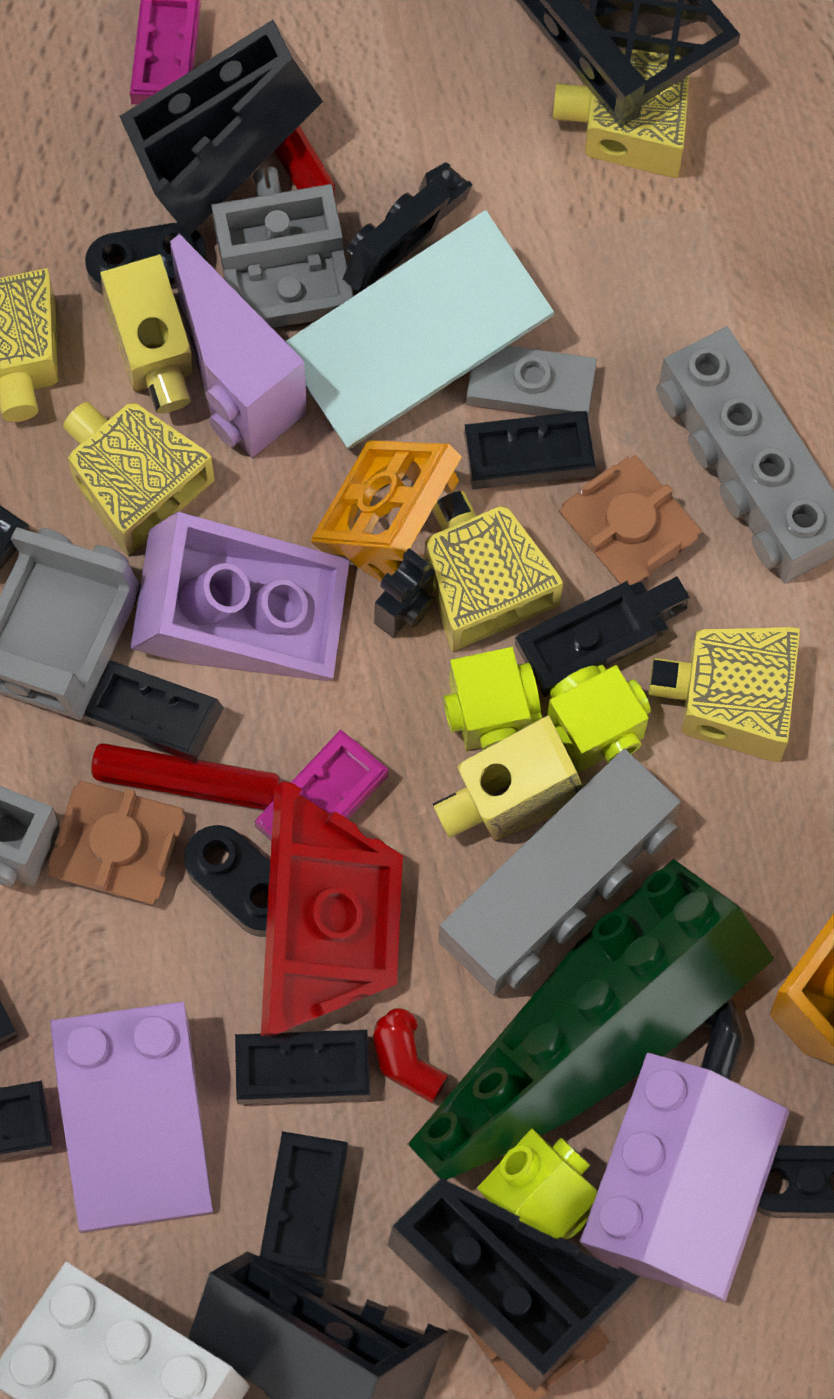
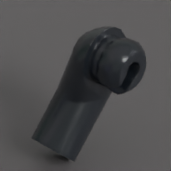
M730 998L700 1025V1027L711 1029L710 1039L700 1067L711 1070L729 1080L732 1079L743 1045V1034L737 1007Z

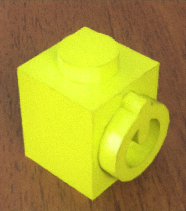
M513 647L450 660L449 683L452 694L443 695L444 709L450 732H462L466 751L482 748L483 751L542 719L539 694L532 667L529 662L517 665Z
M603 665L585 667L564 678L551 690L550 695L552 699L549 700L547 716H550L577 773L604 759L609 763L624 748L632 755L641 747L640 740L644 738L649 720L647 714L651 713L650 704L637 681L631 679L627 682L617 665L607 670Z
M533 1129L514 1148L506 1153L502 1161L477 1187L489 1202L519 1216V1221L557 1240L560 1237L565 1240L572 1238L583 1228L588 1220L591 1206L598 1192L583 1175L591 1165L563 1138H560L553 1146L550 1145Z

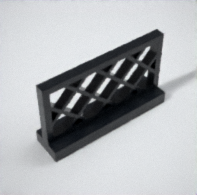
M517 0L620 128L640 116L642 104L739 44L740 33L712 0H687L691 5L684 4V0H678L677 3L663 0ZM583 4L590 5L589 11ZM597 6L632 11L629 33L603 29L595 20ZM639 13L675 18L671 40L635 34ZM681 19L707 23L717 35L705 44L677 41ZM618 47L626 48L625 55ZM632 50L667 54V67L645 80L631 63ZM675 56L682 57L678 61L674 62Z

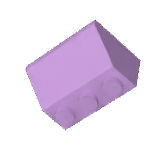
M647 1053L580 1243L597 1260L617 1269L622 1267L636 1275L726 1302L790 1112L786 1107L711 1070Z

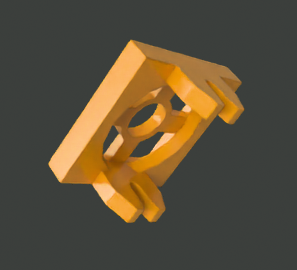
M367 441L315 530L310 542L321 552L346 556L359 569L378 581H382L387 573L393 575L401 565L404 553L414 543L442 491L453 493L459 482L454 470L462 456L447 443ZM404 475L415 483L413 487L404 486L402 481ZM391 484V488L385 498L374 506H370L372 498L383 486ZM395 507L400 508L389 529L379 534H371L379 518L388 514ZM358 509H360L362 512L354 524L355 516Z

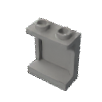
M17 527L11 537V541L19 552L18 559L0 594V694L81 720L137 601L140 583L128 565V559L112 548L96 545L93 550L73 545L72 541L66 536L51 529L40 528L37 533Z

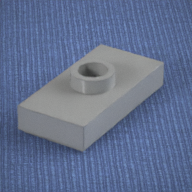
M508 345L471 370L466 405L539 416L586 410L587 415H589L597 358Z

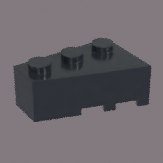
M271 20L119 117L155 196L189 237L212 214V204L223 203L323 103V100L304 63L274 20Z
M440 1178L392 1226L387 1246L535 1392L630 1294L640 1276L622 1267H619L617 1270L579 1251V1246L561 1237L557 1240L519 1221V1216Z
M248 1251L209 1273L188 1339L231 1366L240 1376L264 1390L270 1399H424L448 1331L428 1323L424 1334L384 1319L387 1307L368 1299L363 1310L323 1295L327 1285L326 1282Z

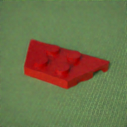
M284 781L274 786L260 1036L264 1037L277 1035L397 985L403 855L379 839H370L364 836L356 824L336 811L329 814L300 795L302 790L300 787L292 782Z

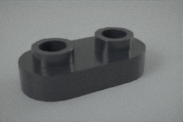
M168 223L103 235L97 238L86 252L85 266L89 282L98 293L103 295L102 271L161 254L171 288L176 289L173 258L171 254L165 252L171 246L170 241L180 234L207 261L204 240L197 230L188 237L178 223ZM112 255L125 257V260L118 265H110L105 262Z
M212 825L199 830L188 841L184 853L185 866L190 880L244 931L254 936L266 937L268 907L258 908L251 902V899L260 890L269 891L270 861L243 836L230 827ZM215 847L223 848L229 853V856L220 865L209 864L204 858L210 849Z
M778 1145L769 1173L773 1172L781 1175L785 1180L786 1189L781 1194H772L764 1188L756 1211L772 1217H834V1191L829 1183L830 1176L834 1174V1146Z

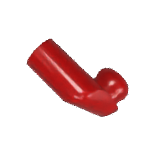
M403 1008L389 1010L385 1016L376 1022L373 1033L380 1070L389 1080L433 1104L442 1091L449 1075L418 1058L414 1031L418 1028V1023L414 1015Z

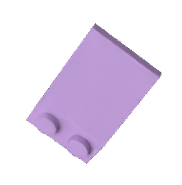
M179 234L170 241L177 293L211 413L209 423L226 445L234 447L238 444L253 458L307 414L304 360Z
M176 512L149 530L130 649L193 665L329 681L334 677L350 560L193 515Z
M184 1001L50 1020L57 1085L79 1232L85 1233L213 1214L190 1026Z

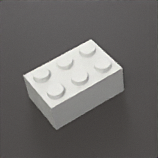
M68 1262L64 1263L0 1358V1391L11 1399H243L250 1388V1385L231 1366Z

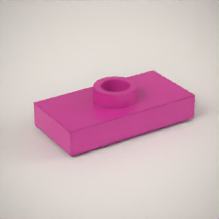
M140 0L130 86L131 104L138 105L195 69L201 0Z
M340 729L291 782L302 789L300 795L329 814L336 811L349 820L389 777V769ZM274 801L254 821L255 828L270 841L272 839Z

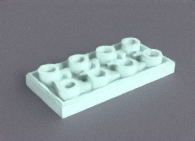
M485 210L285 342L304 360L306 388L347 450H350L554 316V311Z

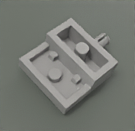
M267 167L269 189L266 186L263 168L256 170L252 175L258 197L212 204L214 230L224 280L271 328L316 321L353 297L351 286L342 279L347 265L332 184L281 193L278 170L274 167Z

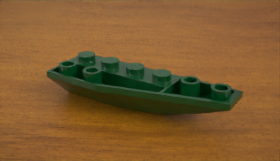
M672 859L662 869L649 875L642 887L618 908L600 918L593 930L572 948L409 1141V1147L439 1179L443 1178L445 1180L505 1155L531 1129L541 1136L568 1122L626 1085L640 1074L647 1053L663 1057L775 958L738 905L675 859Z

